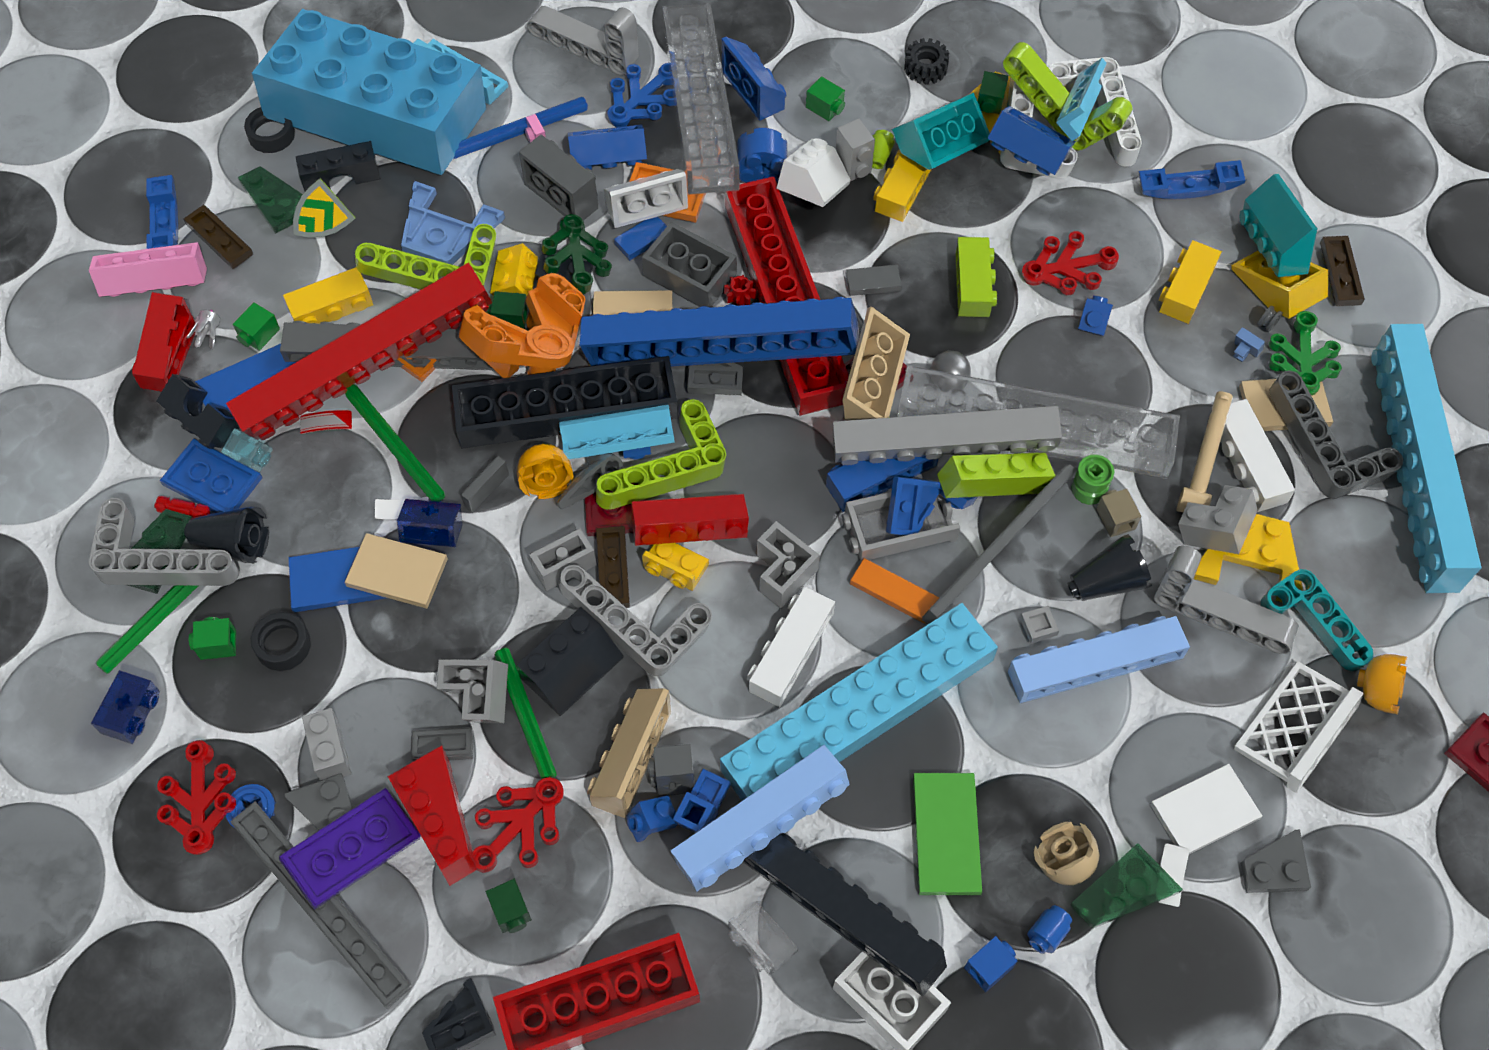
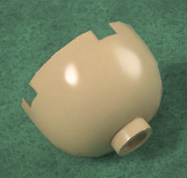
M1072 822L1054 825L1040 837L1042 843L1039 845V848L1037 849L1035 846L1034 856L1036 863L1044 874L1056 883L1062 885L1081 883L1088 879L1097 868L1099 861L1097 842L1091 831L1081 823V826H1074Z

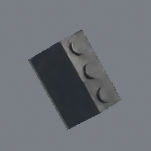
M580 607L516 666L520 679L561 716L619 663L624 656L604 628Z

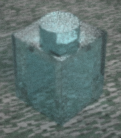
M234 428L221 453L260 473L262 468L268 464L273 448Z

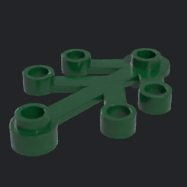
M569 214L561 220L560 230L550 238H545L542 241L541 251L546 255H554L545 259L544 270L549 274L558 273L560 265L571 257L574 270L571 284L584 295L592 288L593 276L585 271L583 258L595 266V273L601 277L609 276L612 264L608 260L602 259L607 255V243L599 241L586 232L584 221L581 217ZM568 238L569 244L556 253L558 244ZM580 240L590 245L592 251L580 244Z

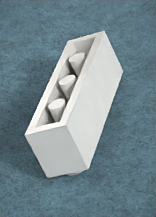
M1244 399L1231 403L1220 442L1222 443L1224 455L1229 457L1234 467L1236 478L1241 480L1244 488L1253 489L1257 512L1287 504L1295 492V488L1248 400Z
M807 587L803 588L800 595L795 594L788 607L790 610L786 618L781 617L775 628V633H777L772 642L769 640L766 642L761 652L763 657L759 665L754 664L747 676L749 692L779 708L834 614L835 601Z

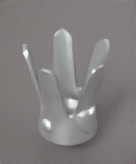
M212 310L200 311L199 316L196 318L195 326L186 338H190L194 332L198 333L194 343L197 348L201 346L207 332L210 331L209 347L213 349L215 331L220 321L219 316Z

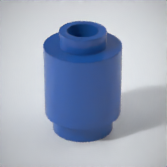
M1052 905L1050 909H1045L1027 933L1031 947L1042 954H1045V952L1054 953L1071 929V916L1064 909L1056 905Z

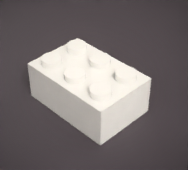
M861 952L839 975L833 986V990L895 1050H912L944 1015L951 1004L933 985L922 997L864 952Z

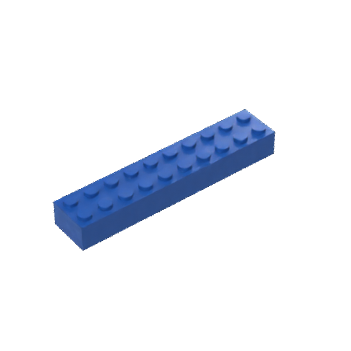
M852 298L807 299L798 302L780 301L778 303H752L751 305L741 306L730 304L724 307L713 308L702 306L697 309L683 310L674 308L670 311L647 310L643 313L620 312L614 315L594 314L582 317L579 345L591 366L664 356L670 357L671 367L855 355L859 341V325Z

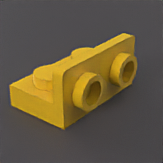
M676 543L654 544L649 552L645 551L642 555L643 567L648 573L657 577L661 575L669 579L674 586L681 589L687 588L691 591L694 590L709 565V559Z

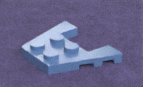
M415 181L412 187V199L409 202L408 219H406L401 243L402 251L453 265L467 253L474 228L479 224H488L495 228L505 219L504 211L483 204L472 224L428 210L437 195L436 189Z

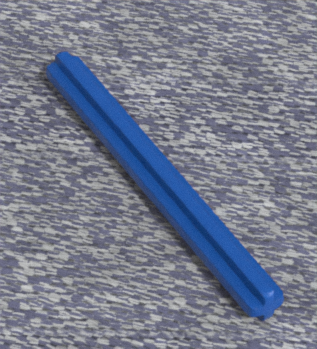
M579 97L535 114L542 127L587 111L588 105L584 97ZM526 117L462 140L459 143V148L455 151L453 159L525 134V128H528Z

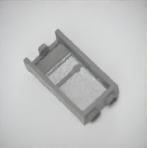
M891 492L846 502L845 513L842 514L844 529L850 530L852 536L850 538L853 555H858L860 564L864 558L871 560L946 541L954 542L957 541L960 532L959 523L953 524L951 521L953 512L951 503H945L943 496L940 494L933 503L934 509L924 519L920 531L910 535L886 532Z

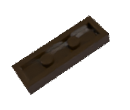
M204 204L183 218L185 224L232 269L254 255L251 248Z
M1349 236L1322 237L1320 246L1325 266L1328 270V278L1335 306L1362 305L1365 298Z
M625 526L596 528L599 584L623 606L630 608Z

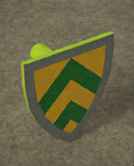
M320 178L306 190L296 206L293 218V233L296 236L308 238L323 237L338 232L356 218Z

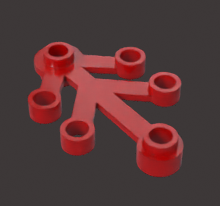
M1073 231L1069 234L1068 244L1057 262L1047 264L1050 256L1058 251L1060 245L1057 237L1049 236L1045 239L1043 250L1037 260L1024 264L1022 276L1029 285L1036 286L1044 282L1059 289L1064 295L1074 294L1077 287L1076 281L1084 284L1090 290H1096L1100 287L1101 275L1096 272L1086 274L1077 269L1098 265L1104 270H1112L1117 265L1119 254L1114 247L1107 246L1102 248L1098 254L1071 259L1084 242V235L1079 231ZM1061 273L1067 277L1062 280L1052 274Z
M196 740L191 742L185 751L187 760L191 762V795L179 787V782L171 776L162 777L157 784V789L160 793L171 796L191 812V825L180 818L179 811L171 805L160 807L157 812V819L165 825H171L183 835V847L187 852L193 855H200L212 848L214 844L212 831L225 815L233 811L236 806V799L226 792L220 793L227 784L235 779L236 771L228 764L218 765L214 771L215 779L205 790V766L211 762L214 751L206 742ZM228 770L227 776L222 778L223 772ZM171 782L170 788L165 790L166 785ZM228 799V804L222 807L223 801ZM214 801L215 810L205 820V811ZM171 811L170 817L165 819L166 813ZM200 834L199 840L194 843L196 837Z
M549 777L539 780L535 787L512 789L511 787L504 786L497 791L496 798L503 807H509L517 800H532L523 809L490 811L483 808L477 811L475 821L481 829H489L493 824L510 823L489 846L481 845L474 849L473 855L477 871L482 873L492 871L497 864V856L521 831L522 850L519 854V860L525 868L536 866L539 857L535 850L534 817L542 808L544 816V827L540 832L542 841L546 845H554L559 841L560 834L556 827L555 806L562 801L564 796V789L559 780ZM551 789L554 791V795L549 798L543 795L544 792ZM510 793L511 798L509 800H501L502 794ZM483 815L490 816L489 821L486 823H481L479 819ZM547 831H554L556 834L554 838L547 839L544 837ZM528 853L534 854V859L531 862L523 860L524 856ZM485 856L491 858L489 864H480L481 858Z

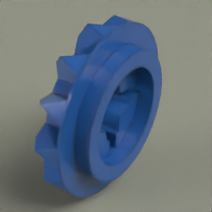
M249 784L238 788L231 794L236 799V806L233 811L226 814V818L232 827L234 826L230 821L246 809L244 801L248 804L258 803L269 818L275 816L274 807L276 802L270 791L265 787Z

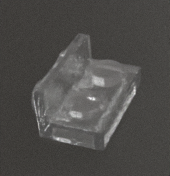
M758 901L736 919L732 917L728 921L729 937L736 946L740 948L743 945L751 954L748 957L750 962L759 972L764 969L770 976L798 952V947Z

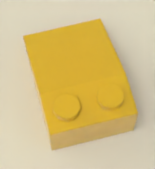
M1259 251L1231 265V269L1268 308L1271 305L1274 306L1276 312H1283L1282 316L1288 319L1328 297V270L1312 262L1310 263L1308 274L1277 277L1272 268L1268 266L1263 254Z

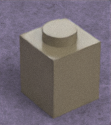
M1127 488L1120 491L1110 490L1103 494L1096 509L1110 538L1135 530L1142 517Z

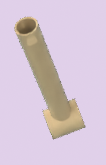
M1216 392L1190 487H1183L1178 501L1177 511L1184 512L1188 502L1210 506L1212 495L1206 493L1233 398L1230 393Z

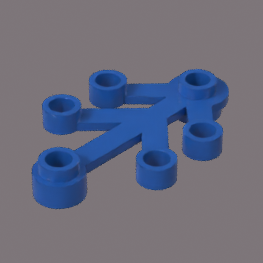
M664 63L659 68L658 75L640 90L641 68L636 64L629 65L626 68V76L630 83L631 98L624 103L622 93L625 91V82L621 78L612 79L610 81V91L613 93L614 105L608 109L607 116L615 127L627 126L631 119H660L662 116V106L660 104L676 105L678 93L674 89H667L661 95L651 94L661 85H672L677 81L678 71L676 67L671 63ZM638 105H648L647 109H635Z

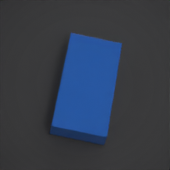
M659 217L647 219L616 237L614 243L630 261L648 250L667 226Z

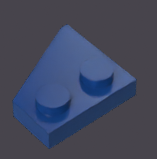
M894 476L886 532L898 535L918 533L923 526L924 519L934 509V501L939 493L943 491L940 482Z

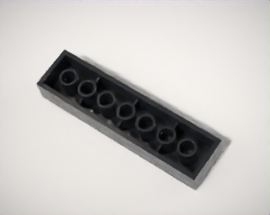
M669 356L452 385L456 431L461 449L561 435L559 422L662 405H669L671 420L678 419L677 398Z

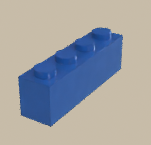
M924 456L914 457L910 461H899L896 458L886 459L882 463H871L870 460L858 461L854 465H837L827 473L826 487L841 511L844 512L846 502L879 495L892 488L894 476L913 478L936 467L939 458L927 459Z

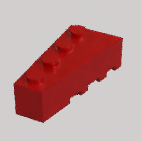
M441 745L387 777L447 883L451 886L476 871L477 867L466 830L451 764Z

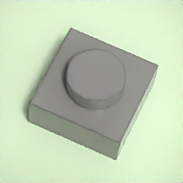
M1049 606L1021 613L1020 620L1030 643L1058 635L1059 629Z

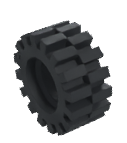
M922 38L920 43L915 40L913 45L910 44L908 46L904 70H906L907 76L910 75L912 81L917 78V83L921 84V81H925V85H929L931 80L935 84L938 79L941 81L946 76L949 51L946 50L944 44L940 46V41L938 40L933 43L931 38L928 39V42H925V39ZM929 59L934 61L935 63L925 64L920 62L919 60Z

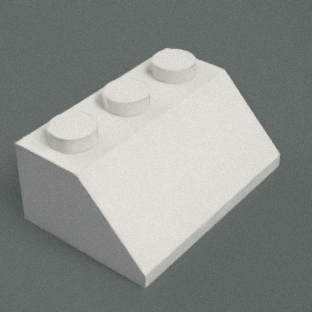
M811 139L784 160L777 189L824 207L850 184L851 179L836 149L827 145V142L822 139Z
M680 169L665 171L657 175L639 178L635 181L613 185L604 189L606 206L615 228L688 208L686 174Z

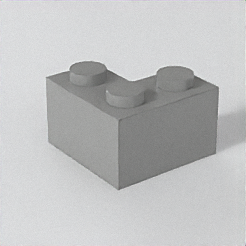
M1225 485L1216 506L1188 502L1178 523L1184 545L1239 554L1258 511L1253 489Z
M777 521L757 540V556L770 565L760 576V592L778 607L782 608L818 571L820 555Z
M439 660L436 689L449 693L463 694L462 720L474 723H504L508 664L496 660Z

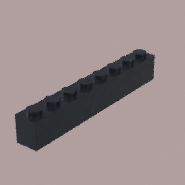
M782 833L770 840L764 849L755 851L744 859L743 863L922 997L947 968L945 951L937 942L932 939L926 941L919 936L918 930L908 921L904 920L901 923L893 917L892 911L881 902L875 904L868 899V894L856 884L851 886L846 883L843 876L835 868L829 867L827 869L820 864V860L814 853L807 849L802 851L788 834Z

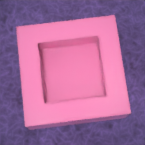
M536 114L526 117L528 128H525V134L528 141L532 142L539 135H543L546 138L545 131Z

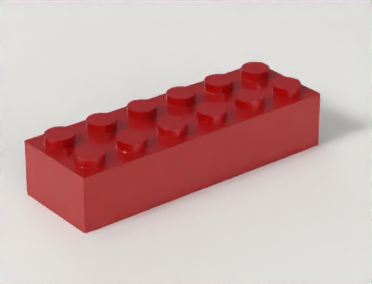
M676 933L494 996L493 1000L507 1050H567L700 1003V994L680 934Z

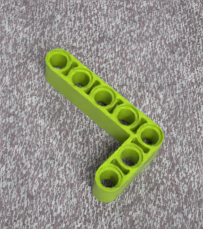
M1024 42L1016 43L1003 61L1005 71L1057 132L1067 136L1056 121L1070 93L1030 45ZM1116 97L1091 111L1081 135L1074 140L1076 142L1072 148L1078 151L1083 150L1120 130L1132 113L1133 107L1131 102L1124 97Z
M479 224L474 228L464 265L468 262L470 263L483 286H485L496 241V231L488 224ZM479 237H486V238H488L490 241H489V242H486V243H483V242H480V241L478 240V238H479ZM362 243L355 250L356 268L360 273L421 290L439 280V278L460 268L459 266L373 243ZM371 256L374 260L365 262L361 258ZM473 260H480L484 264L475 266L471 262ZM389 263H397L400 267L391 269L387 265ZM419 269L425 271L426 274L417 276L413 272Z
M691 399L685 401L681 407L679 426L689 450L600 476L596 486L597 504L603 509H615L631 504L634 501L645 500L721 476L725 465L726 450L704 404L699 400ZM610 490L613 491V493H606L604 491Z

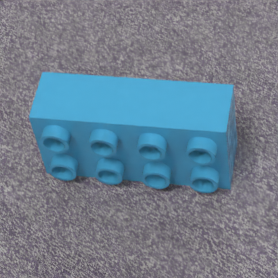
M302 9L252 72L263 115L266 118L280 123H285L284 118L292 121L295 128L347 145L371 141L375 154L439 175L444 173L454 158L455 151L459 148V143L468 137L486 110L480 64L458 58L452 53H442L413 44L407 39H397L368 30L362 25L336 20L314 10Z

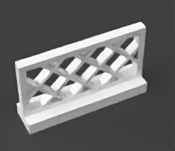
M1297 661L1237 742L1234 750L1286 781V787L1297 793L1359 707L1363 692L1354 687L1349 691ZM1298 673H1301L1310 679L1312 686L1297 688L1294 678ZM1330 690L1340 696L1336 702L1323 703L1320 692ZM1314 693L1317 704L1302 706L1299 694ZM1293 695L1297 707L1281 709L1279 698ZM1320 711L1323 721L1318 724L1308 725L1304 713ZM1299 714L1302 726L1287 728L1283 716ZM1278 716L1281 728L1265 730L1263 720ZM1304 732L1307 743L1292 747L1289 734ZM1283 735L1286 747L1270 749L1267 737ZM1262 738L1265 750L1253 751L1245 745L1249 739ZM1289 754L1291 765L1287 770H1284L1274 763L1273 756Z

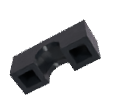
M371 141L295 156L299 177L305 192L320 178L330 188V179L339 174L352 176L356 184L381 179Z
M172 374L156 400L165 408L164 413L173 419L179 420L182 423L181 427L185 431L199 437L198 441L203 446L209 449H214V447L227 449L240 428L231 411L226 407L207 403L202 411V403L208 392L191 378Z

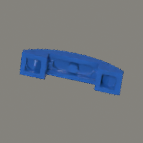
M1241 160L1215 163L1214 169L1173 174H1166L1164 168L1139 171L1142 193L1147 196L1164 199H1185L1213 195L1238 187L1246 181Z
M173 176L146 178V197L150 205V234H146L147 249L177 245L178 209Z

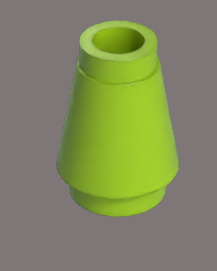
M877 130L872 135L875 139L872 168L883 169L895 145V140L891 132Z

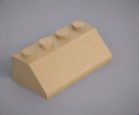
M873 307L867 308L843 397L845 421L889 418L910 337L908 332Z
M664 688L637 689L634 697L628 698L623 710L625 718L622 724L615 726L611 740L614 741L610 751L605 750L599 765L602 768L598 778H592L588 787L587 794L590 795L593 807L626 818L649 765L648 759L652 758L654 747L657 746L671 714L669 690Z

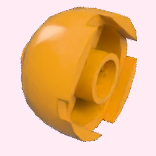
M551 444L532 446L521 455L517 464L519 488L525 495L530 496L529 493L538 495V499L557 497L566 490L567 484L570 480L573 481L574 478L570 460L563 453V450Z
M1395 654L1379 655L1369 662L1366 670L1360 669L1357 686L1363 687V697L1373 708L1398 715L1400 706L1395 705H1398L1399 698L1402 699L1407 666H1402L1401 664L1407 662V656Z

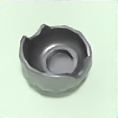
M947 350L935 357L931 364L930 374L933 383L941 389L955 390L966 385L971 376V366L966 356L958 351Z

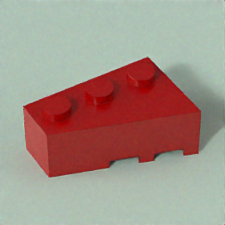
M151 293L136 360L132 368V374L142 389L162 392L171 375H179L195 336L194 332L190 338H186L195 326V321L183 297Z

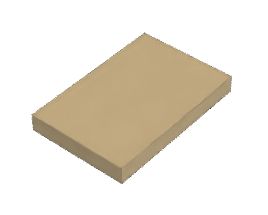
M672 290L594 291L593 315H614L620 312L643 313L647 310L670 311L672 309Z
M1276 379L1241 381L1239 388L1242 400H1248L1263 430H1288L1269 394L1270 387ZM1320 382V389L1312 398L1328 427H1331L1333 419L1323 382Z
M366 533L345 580V584L349 588L427 609L448 558L446 554Z

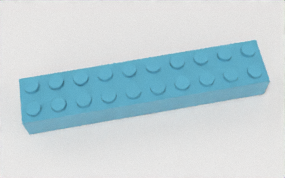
M1390 324L1386 333L1382 335L1377 348L1373 350L1371 361L1373 366H1376V383L1382 393L1381 406L1382 410L1386 412L1388 420L1387 433L1391 435L1392 448L1398 450L1403 457V465L1397 471V479L1402 484V502L1404 507H1407L1409 515L1408 529L1413 533V552L1415 557H1418L1420 565L1419 579L1421 583H1424L1426 593H1460L1482 567L1424 325Z
M961 603L721 757L720 771L731 782V787L741 801H743L823 745L841 762L994 661L998 646L964 604Z

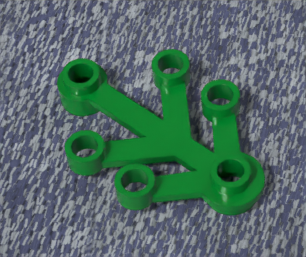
M1302 311L1297 314L1294 321L1295 331L1299 334V351L1287 341L1284 335L1279 333L1273 334L1268 344L1271 350L1284 352L1300 366V371L1289 364L1287 358L1280 353L1273 354L1268 365L1273 371L1284 372L1290 370L1298 373L1311 396L1319 391L1320 382L1326 378L1334 379L1339 376L1342 366L1339 362L1330 360L1326 362L1324 368L1315 373L1312 372V367L1326 358H1336L1341 350V346L1338 342L1329 340L1322 348L1311 354V333L1315 330L1318 318L1312 312Z

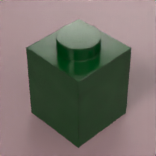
M984 71L977 101L981 111L1000 115L1008 75Z
M495 291L493 302L488 305L487 313L525 329L529 312L526 303L527 296L520 293Z
M515 878L485 891L502 933L507 931L509 933L518 932L527 926V922L532 920Z

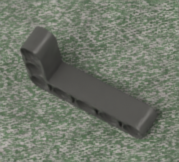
M1290 370L1284 371L1270 387L1269 394L1319 488L1328 498H1340L1385 481L1403 465L1401 453L1390 447L1347 462L1298 373ZM1321 455L1326 457L1328 461L1324 460ZM1334 479L1338 480L1341 485H1338Z

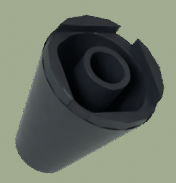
M245 507L193 517L186 524L184 535L189 544L205 550H224L234 560L254 564L257 562L255 559L263 557L269 542V527H264L263 519H267L261 508Z
M1129 534L1120 537L1070 575L1071 581L1067 582L1073 598L1079 597L1081 601L1142 590L1152 586V583L1149 582L1151 575L1140 550H1133L1130 546L1135 541Z

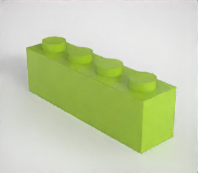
M1046 453L952 456L937 473L946 498L1039 494L1055 477Z

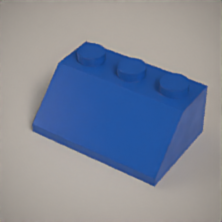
M728 37L722 38V73L758 120L761 121L784 110L785 98L787 96L786 91L773 78L770 69L764 67L758 54L752 52L747 44Z
M1011 106L1002 110L988 136V139L992 141V146L1001 151H1005V149L1015 153L1014 158L1023 163L1032 162L1037 165L1036 170L1047 176L1050 173L1055 175L1076 142L1074 140L1071 141L1067 136Z
M642 125L568 132L570 154L584 168L591 170L592 165L602 164V168L617 167V162L627 161V165H635L636 162L642 163L643 159H647L644 128Z

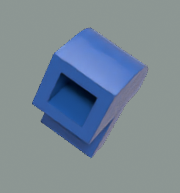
M703 769L691 793L686 792L673 821L695 833L703 829L716 819L718 809L731 782Z

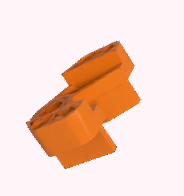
M556 273L546 274L538 279L536 288L528 291L526 303L529 308V314L526 324L529 331L490 315L476 305L464 312L459 338L502 378H510L518 371L520 365L529 366L527 375L554 372L557 368L564 367L570 362L585 305V296L563 276Z

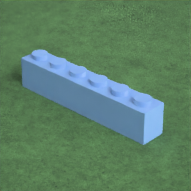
M1161 616L1145 625L1131 624L1119 632H1102L1090 640L1076 639L1070 642L1068 646L1060 648L1050 646L1035 655L1030 656L1029 653L1021 654L1011 662L1008 674L1019 702L1023 703L1183 659L1190 646L1177 616L1167 619L1165 616Z
M825 745L821 746L672 849L671 853L676 864L697 892L703 887L711 886L720 875L729 869L738 867L753 852L764 849L770 840L777 835L788 832L797 821L806 815L815 813L827 800L841 795L846 787L850 785L846 770Z

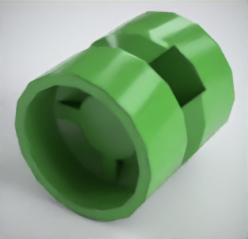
M1089 455L1080 461L1071 486L1072 494L1078 501L1088 505L1097 504L1101 496L1108 492L1115 473L1114 466L1110 460L1100 455Z

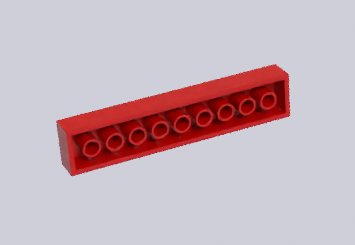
M775 177L726 187L725 208L750 279L754 280V289L757 290L759 303L798 302L807 299L820 300L781 193L777 189ZM842 356L780 360L799 416L843 405V397L849 375Z
M468 262L226 404L242 432L256 440L268 439L276 433L275 430L279 427L294 424L303 413L318 410L327 399L342 396L347 392L346 388L355 383L359 385L371 378L370 374L379 369L383 371L395 364L394 360L399 357H408L418 351V346L423 343H432L442 336L441 333L447 329L460 327L464 312L467 309L478 305L486 312L489 309L488 305L492 304V301Z

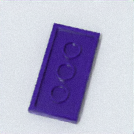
M385 788L280 855L279 860L315 910L420 840L421 836Z

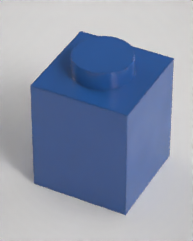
M995 936L967 961L964 969L986 993L1014 968L1018 960L1015 958L1016 953L1006 941L1001 942Z

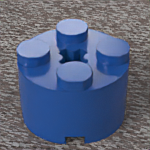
M756 128L754 133L748 135L747 132L743 133L737 141V171L740 180L748 183L775 177L778 184L783 162L788 157L787 140L782 138V134L779 131L771 128Z

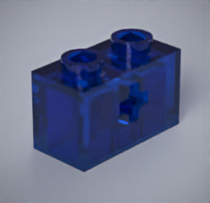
M405 499L397 519L399 542L456 547L463 526L461 504Z
M119 670L91 724L100 734L133 744L136 737L143 732L145 720L150 710L154 709L157 705L160 691L151 680Z

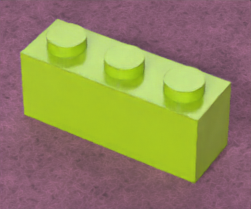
M958 237L955 250L958 316L990 317L991 308L996 307L997 291H992V285H995L996 271L991 269V264L994 263V248H990L989 237Z

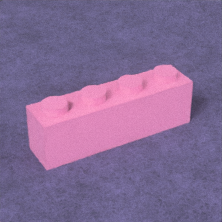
M198 242L93 256L89 267V273L99 297H115L124 293H143L155 289L168 290L185 285L196 286L204 283L207 271Z

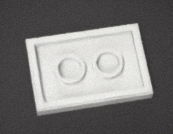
M1230 764L1152 801L1150 804L1174 845L1188 848L1190 850L1189 854L1260 820L1262 814Z

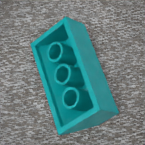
M974 93L952 101L892 129L901 153L928 170L990 141L988 139L990 133Z
M1273 174L1245 199L1243 210L1240 211L1239 215L1240 223L1244 225L1250 239H1253L1258 247V251L1263 254L1268 266L1272 268L1277 277L1308 274L1318 228L1281 176Z

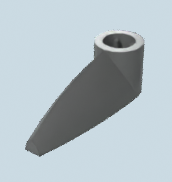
M613 453L589 456L588 467L571 482L556 505L562 510L596 492L597 481L600 476L623 469L622 460Z

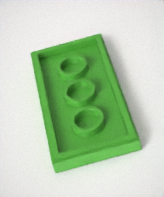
M914 773L919 895H981L982 880L975 774Z

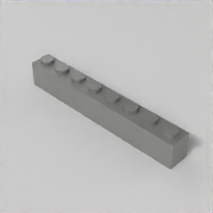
M1058 406L833 422L835 463L841 462L843 465H854L858 461L870 460L871 463H882L886 459L896 458L899 461H910L914 457L924 456L927 459H938L943 455L953 454L954 456L970 455L971 453L988 455L997 454L999 451H1010L1017 454L1023 453L1027 449H1038L1039 451L1046 452L1058 447L1062 439Z

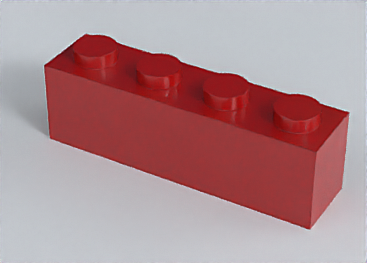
M744 494L634 501L632 502L631 522L635 546L747 538L749 516Z

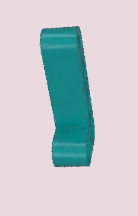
M1306 569L1295 571L1273 586L1262 597L1260 602L1262 607L1280 614H1284L1292 607H1295L1344 669L1357 671L1372 660L1374 654L1371 645L1311 571ZM1294 580L1302 581L1306 590H1299L1295 586ZM1271 596H1278L1282 600L1283 606L1279 607L1273 604ZM1313 603L1320 604L1324 609V614L1317 613L1313 608ZM1332 626H1336L1342 631V638L1336 637L1333 634ZM1349 641L1350 644L1344 647L1343 644ZM1355 652L1360 656L1357 659H1354L1352 656Z

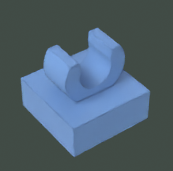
M1242 327L1235 337L1234 344L1238 345V347L1234 351L1233 357L1243 362L1250 353L1257 358L1263 350L1265 341Z

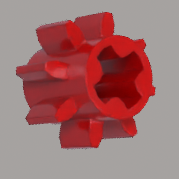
M744 275L734 278L730 277V285H724L727 303H732L736 306L750 305V298L755 299L757 296V290L754 289V280L749 281Z

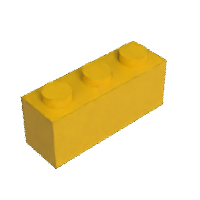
M898 150L894 158L893 168H888L885 173L883 186H878L873 197V200L876 201L875 212L903 222L932 169H926Z
M1192 240L1188 250L1183 248L1177 260V263L1181 265L1179 268H1173L1168 282L1172 284L1170 288L1165 286L1159 297V301L1163 302L1159 312L1189 324L1222 251Z
M356 267L283 295L293 321H304L306 323L320 324L321 322L337 321L344 316L363 311L367 307L374 305L369 289Z

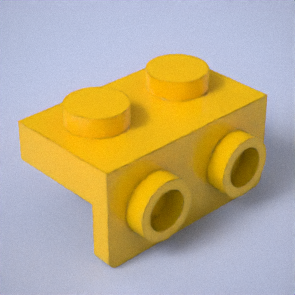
M523 243L498 250L490 293L493 296L495 291L520 293L527 296L528 291L533 289L538 257Z

